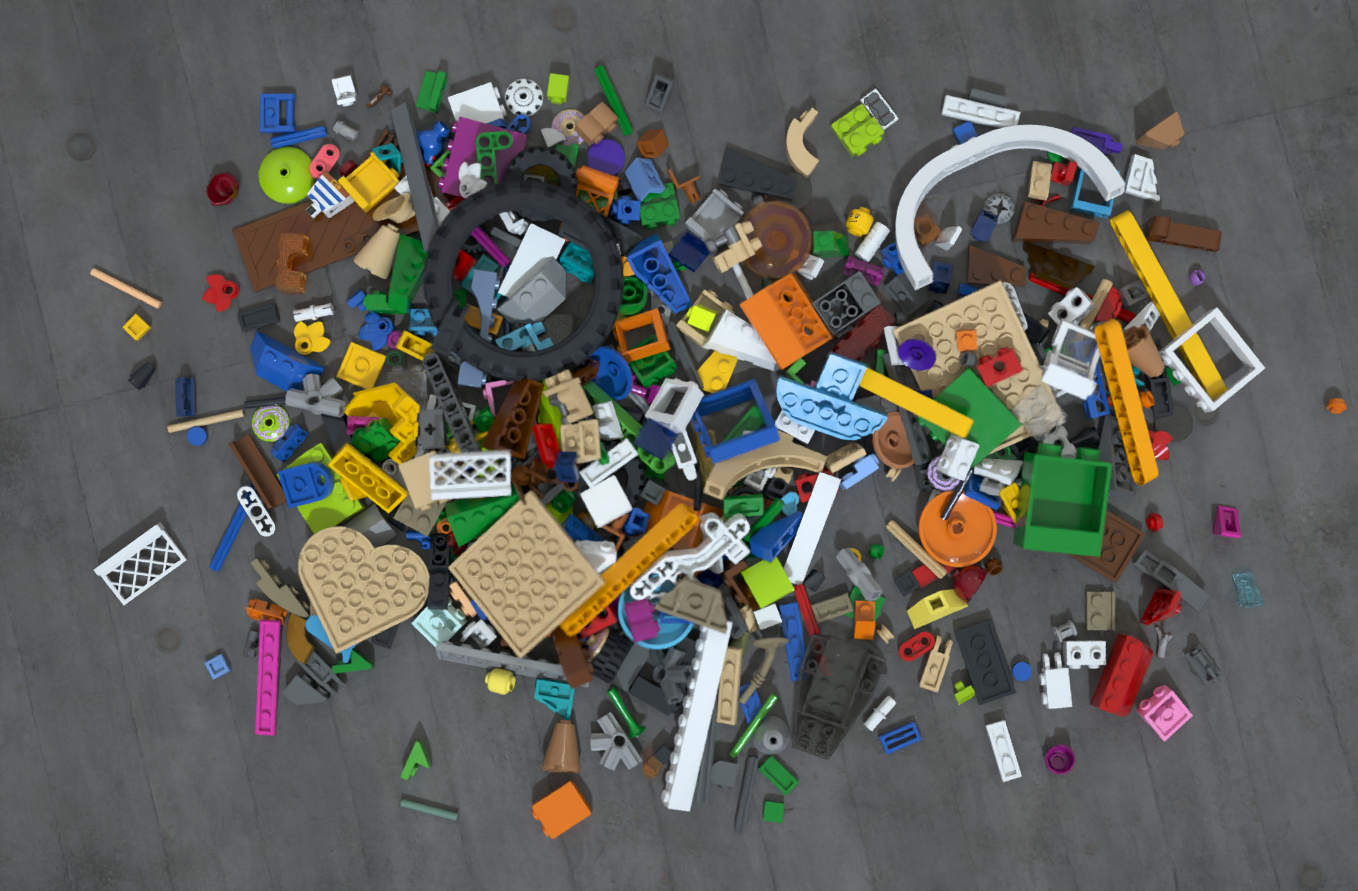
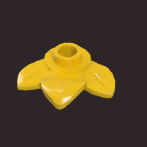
M300 321L294 329V335L297 339L295 349L302 355H308L312 351L322 352L331 343L329 339L323 337L324 325L322 322H316L307 327L305 323ZM304 342L308 343V347L306 349L302 348V344Z

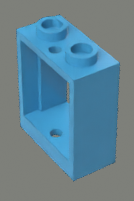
M1078 166L1069 210L1106 219L1111 215L1114 198L1105 201L1104 206L1078 200L1084 171Z

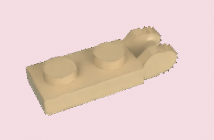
M936 636L934 646L930 650L919 687L938 693L950 658L949 653L953 643L952 640L948 639L945 644L944 653H940L937 651L941 644V637Z

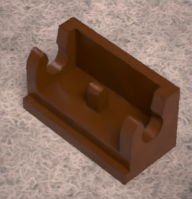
M589 357L585 360L589 364L582 362L570 371L573 379L579 377L581 382L579 385L581 387L597 377L600 366L598 360L595 361Z

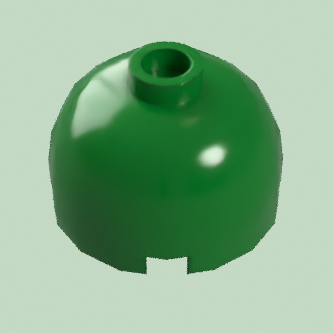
M624 277V292L619 313L634 315L645 307L648 290L644 282L638 281L636 277Z

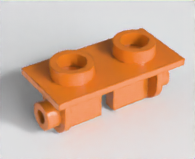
M255 598L254 600L251 599L249 607L245 608L247 615L252 619L281 620V625H285L283 617L287 616L288 611L279 605L272 603L268 610V602Z

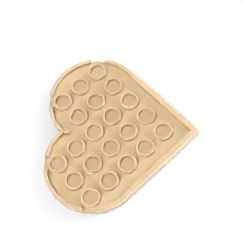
M330 527L313 535L306 542L300 553L298 571L301 582L335 653L341 652L412 617L422 608L427 599L429 589L427 567L416 553L405 547L384 545L374 549L370 541L360 532L347 527Z

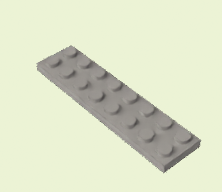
M449 641L437 642L436 654L438 659L488 669L498 667L510 670L514 674L568 682L561 663L555 665L550 664L549 661L544 659L534 661L530 660V657L527 656L522 658L513 657L507 652L497 654L492 653V650L486 648L476 650L472 646L465 644L460 647L455 646L454 643ZM590 682L581 686L589 688Z

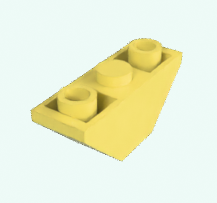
M953 589L942 590L920 600L907 610V614L914 629L968 607V605L955 594Z

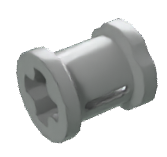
M1068 620L1067 623L1059 627H1052L1059 643L1069 636L1077 635L1076 628L1071 620Z

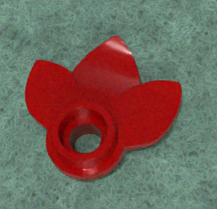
M222 275L207 276L206 280L211 288L204 293L202 299L208 303L216 304L217 312L227 310L231 305L232 299L238 296L239 286L233 281H227ZM232 287V293L228 294L227 289Z
M1148 430L1155 458L1168 460L1169 450L1166 444L1170 443L1173 438L1165 431L1153 432Z

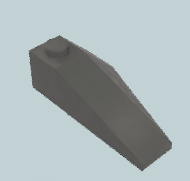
M1111 415L1105 416L1098 449L1101 450L1099 460L1112 463L1108 497L1136 496L1135 481L1131 471L1128 469L1126 461L1128 459L1122 446L1124 443L1118 420Z

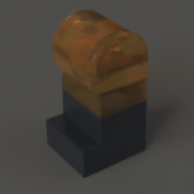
M665 743L643 765L645 777L650 779L657 777L659 770L668 760L670 761L673 751Z

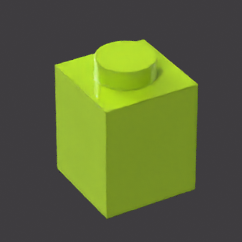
M550 73L547 98L551 103L561 105L562 102L567 103L570 85L569 76Z

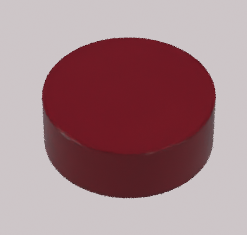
M349 160L342 165L339 174L346 178L358 168V165L353 160Z

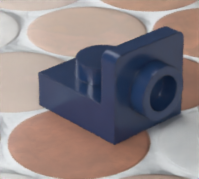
M934 261L932 266L933 282L928 286L929 291L947 293L951 283L953 265Z
M558 452L554 467L560 482H578L577 452Z

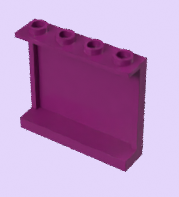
M459 117L458 121L454 120L452 132H455L453 140H449L447 150L450 151L449 158H445L443 169L446 172L444 177H440L438 188H441V193L464 198L459 190L461 184L459 169L463 162H466L469 166L476 163L475 139L479 134L506 131L513 138V143L507 150L495 151L498 183L504 182V174L510 161L519 152L524 150L527 135L464 117ZM500 136L498 142L502 146H507L508 139L505 136ZM482 137L479 139V144L482 147H488L489 141L487 138ZM482 157L481 164L484 167H489L491 160L488 157ZM485 176L483 178V180L486 181L487 186H491L493 184V180L491 177Z

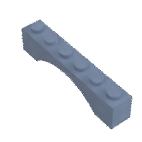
M474 269L471 292L476 298L480 309V336L491 343L492 335L488 334L489 327L493 328L495 316H491L492 308L496 309L497 297H494V291L499 289L500 278H496L497 273ZM465 361L460 365L457 385L481 388V384L485 385L486 373L477 370Z

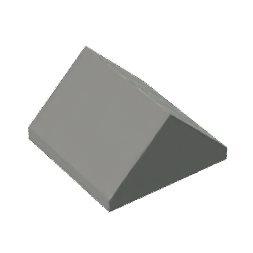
M376 503L344 525V527L364 535L374 549L384 545L398 535Z

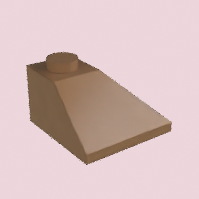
M1177 111L1141 136L1136 141L1137 145L1165 149L1168 146L1172 149L1181 142L1180 138L1185 134Z

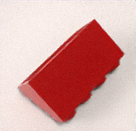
M1118 633L1090 705L1119 717L1127 716L1131 712L1153 657L1151 647L1131 636Z

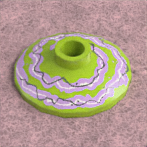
M278 405L260 407L252 418L254 433L266 442H275L283 438V434L290 427L288 413ZM268 419L272 420L271 426H267L266 424Z

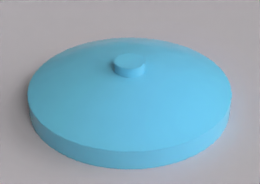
M653 572L648 577L656 578L658 574ZM666 579L652 593L669 592L675 584L671 580ZM628 586L622 592L619 600L618 617L623 631L633 641L624 604L638 601V599L632 597L630 586ZM654 597L652 599H647L648 602L652 601L654 608L655 605L660 601L659 598ZM654 609L655 613H652L654 621H658L660 632H657L658 636L636 644L654 650L670 648L681 642L688 635L693 624H660V611ZM664 616V619H682L676 616Z

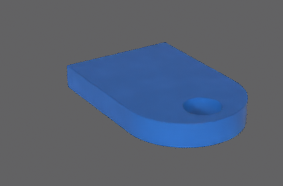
M310 462L278 471L289 508L323 500L333 491V476L330 470L320 462ZM321 475L325 478V484L321 482Z

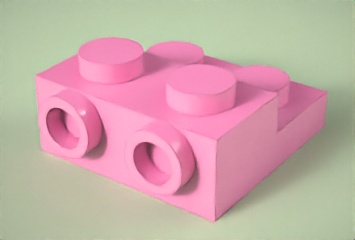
M1166 685L1155 688L1153 691L1154 695L1148 700L1141 701L1137 710L1142 719L1151 726L1164 742L1193 716L1177 695Z

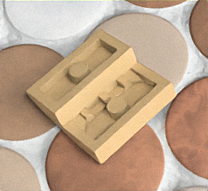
M598 420L579 421L578 424L560 426L562 451L577 452L576 464L601 459Z

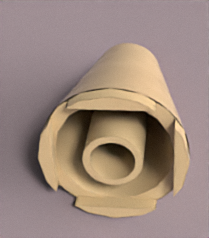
M390 223L387 226L382 225L355 256L353 262L363 269H368L372 274L386 279L390 274L400 233L397 231L399 228Z

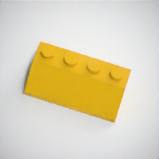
M348 442L338 450L328 464L330 468L387 513H390L409 494L405 487Z

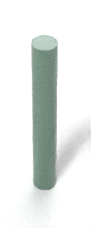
M403 798L400 804L402 807L456 821L458 818V813Z

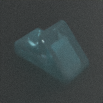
M1253 573L1234 574L1232 581L1238 594L1236 604L1243 608L1264 606L1265 603Z

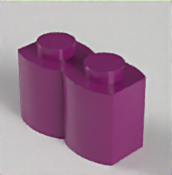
M647 598L624 604L634 644L658 636L657 632H660L658 621H654L652 613H655L652 601L648 602Z

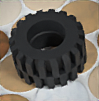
M613 630L609 631L605 643L591 662L594 668V672L591 674L608 684L612 682L632 647V641Z

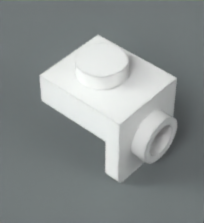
M351 75L332 79L337 97V105L349 106L354 104L353 101H356L357 94Z

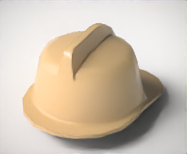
M408 192L380 205L375 210L373 219L380 221L389 218L395 223H401L413 217L415 210L409 201L410 194Z

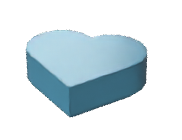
M788 492L781 499L785 504L782 512L786 516L797 512L796 505L799 502L797 493Z

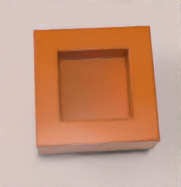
M976 329L956 331L958 351L978 350Z

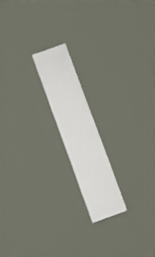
M821 472L818 475L784 566V571L791 583L797 585L803 583L840 485L841 479Z

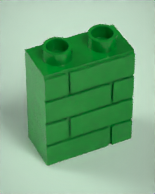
M1038 443L1037 453L1025 452L1013 544L1022 549L1100 557L1112 463L1099 460L1101 450L1077 447L1076 456L1069 457L1061 456L1062 446Z

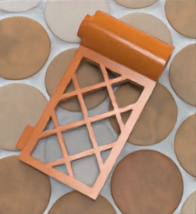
M582 166L581 169L578 168L576 171V196L578 197L580 189L587 191L591 199L586 201V203L592 201L600 213L605 209L604 215L608 217L619 183V177L586 166ZM600 196L609 198L606 207L599 209L595 201Z

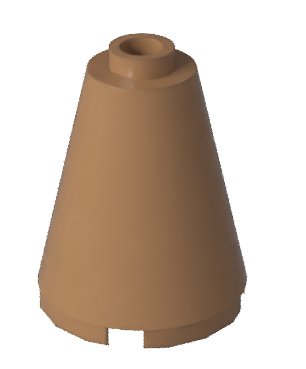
M1140 324L1141 327L1138 328L1136 326L1128 328L1123 332L1130 363L1149 377L1159 376L1163 372L1165 365L1148 328L1143 324Z
M560 720V723H556L542 763V770L557 773L567 772L569 774L580 773L575 725L571 724L572 721Z

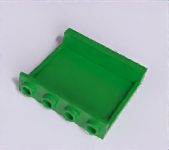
M965 367L962 370L963 372L932 400L974 420L966 438H963L979 444V448L970 468H973L1015 432L1022 423L1001 399L986 386L985 382L971 367ZM916 414L918 423L922 427L927 426L931 430L929 434L936 441L940 440L944 444L942 446L943 449H945L950 435H957Z

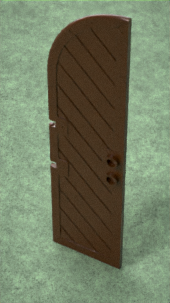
M430 164V166L424 165L433 197H437L446 205L456 196L441 193V188H438L440 178L430 169L433 164ZM404 165L401 166V173L398 174L399 177L397 179L399 182L406 176ZM440 165L438 169L445 174L446 170ZM394 188L367 213L354 201L331 218H328L321 211L313 219L306 212V209L313 203L310 200L232 229L253 290L256 293L357 255L382 225L387 226L390 223L399 228L397 232L406 236L419 231L416 214L401 223H395L389 218L380 221L373 219V214L380 205L400 196Z

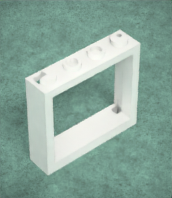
M1218 308L1209 310L1159 351L1161 358L1164 360L1163 363L1172 369L1173 376L1183 383L1185 391L1195 398L1197 406L1201 407L1205 412L1214 411L1265 369ZM1209 321L1249 371L1214 401L1209 398L1173 352Z

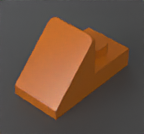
M855 600L853 639L873 640L876 624L874 621L875 601Z

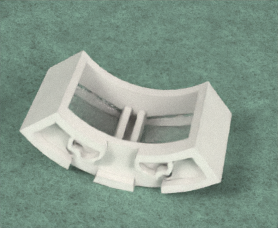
M1061 318L1051 341L1053 349L1052 351L1048 350L1044 361L1047 369L1042 370L1041 380L1086 400L1087 396H1091L1095 388L1093 384L1094 372L1100 356L1095 332Z

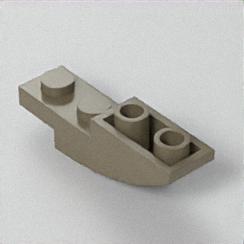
M256 558L251 562V565L262 578L256 584L272 601L296 615L305 618L310 617V605L299 597L300 592L296 586L286 584L282 587V580L278 575H273L270 571L271 566L265 559Z

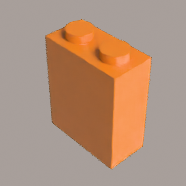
M572 779L531 806L533 809L531 810L532 815L536 820L541 821L543 824L541 828L547 837L550 836L552 840L592 814V809Z

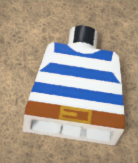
M325 171L307 194L313 203L306 209V212L313 219L321 211L328 218H331L352 204L354 200Z

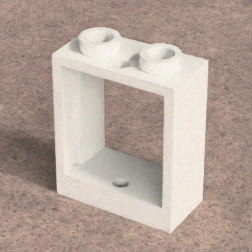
M665 378L645 417L650 423L654 424L653 426L656 425L663 429L683 433L704 394L695 382H684L677 378H674V380ZM676 391L685 393L674 415L664 413Z

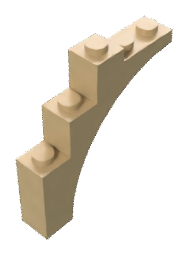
M778 430L780 441L716 463L707 479L704 493L722 500L728 490L738 480L750 473L766 468L797 467L820 473L824 468L827 456L793 443L794 436Z

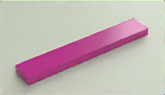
M260 620L255 734L274 736L276 734L281 620Z

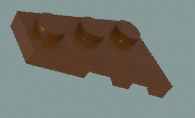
M969 245L967 284L990 285L1001 280L1002 283L1007 282L1015 287L1025 286V266Z

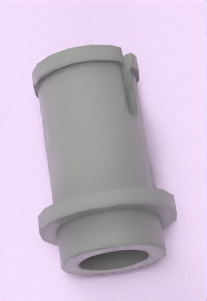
M338 120L333 128L337 135L341 134L352 142L356 140L359 134L358 130L346 125L344 121Z

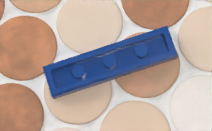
M798 602L780 604L778 606L782 620L784 638L790 639V642L785 647L791 681L811 678Z

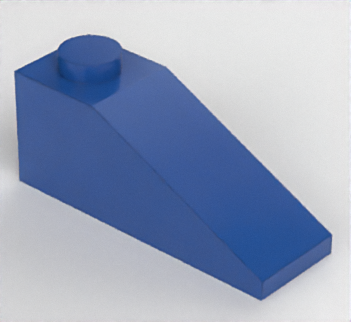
M798 511L761 528L750 540L751 553L771 563L798 532L803 518L802 512Z

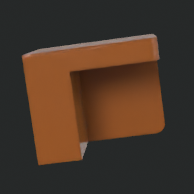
M663 129L647 130L637 141L643 158L659 157L669 146Z

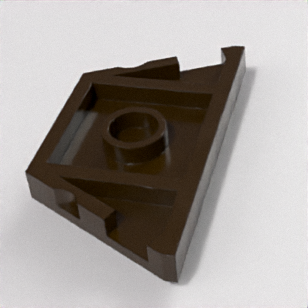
M1025 242L1023 246V251H1027L1029 255L1027 260L1036 278L1070 290L1077 283L1083 281L1086 275L1091 274L1095 268L1094 265L1029 242Z

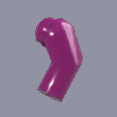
M631 371L633 378L631 392L644 397L647 388L637 385L635 380L636 374Z

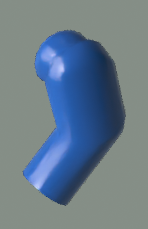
M416 530L406 531L407 540H417L423 549L427 550L430 548V536H426Z

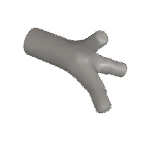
M1156 626L1155 630L1159 640L1157 657L1165 658L1167 643L1172 638V635L1165 634L1163 637L1161 630Z

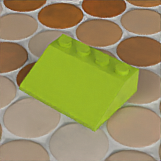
M319 443L284 468L288 469L310 462H320L330 470L333 476V491L327 498L297 506L314 535L326 528L339 526L366 508L361 499L350 501L341 483L340 475L328 466L334 456L325 443ZM321 475V482L325 484V478Z

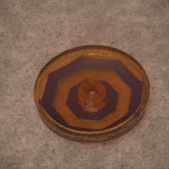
M771 201L756 206L744 217L742 223L750 221L754 228V231L746 234L748 240L750 241L758 237L762 244V247L755 251V255L743 261L751 271L766 278L777 279L783 278L790 273H796L807 262L812 251L813 232L808 219L798 208L788 203Z

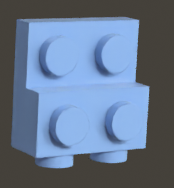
M873 453L853 461L854 465L851 468L854 473L849 472L841 478L840 486L843 490L848 489L879 468L877 465L879 461Z

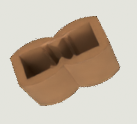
M601 102L575 125L574 131L589 146L594 143L597 145L602 141L603 135L606 132L611 133L618 126L616 124L618 117L604 102Z

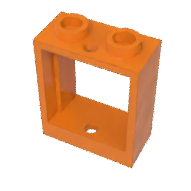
M658 308L615 322L616 329L613 330L615 340H619L620 346H617V350L627 363L670 350L664 322ZM654 323L658 342L628 350L624 333Z

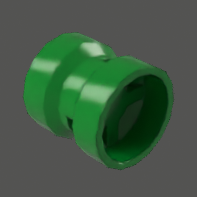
M563 489L552 499L554 509L560 513L567 512L577 500L575 491Z

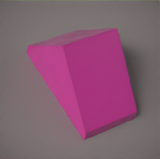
M1218 505L1213 535L1228 538L1241 537L1238 510L1236 508Z

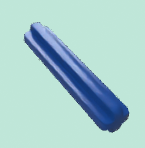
M322 125L272 137L271 145L273 148H279L327 136V130Z

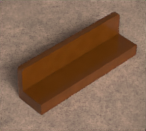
M251 434L236 442H230V447L267 508L275 509L285 503L287 500L282 485Z

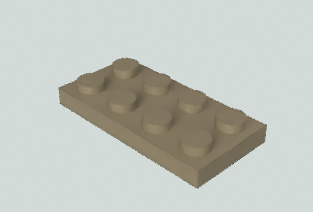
M451 466L445 470L449 475L456 471ZM460 473L455 479H460L462 474ZM408 494L401 503L394 519L429 536L447 502L440 504L438 501L432 504V508L421 511V509H415L411 496Z

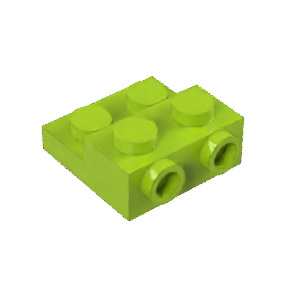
M860 104L830 126L851 157L856 154L860 156L868 150L866 147L871 144L875 146L883 140L882 136L885 133L863 104Z

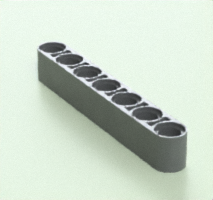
M428 353L423 358V365L460 453L483 452L446 364L436 353ZM477 459L475 461L479 466L485 462L484 459Z

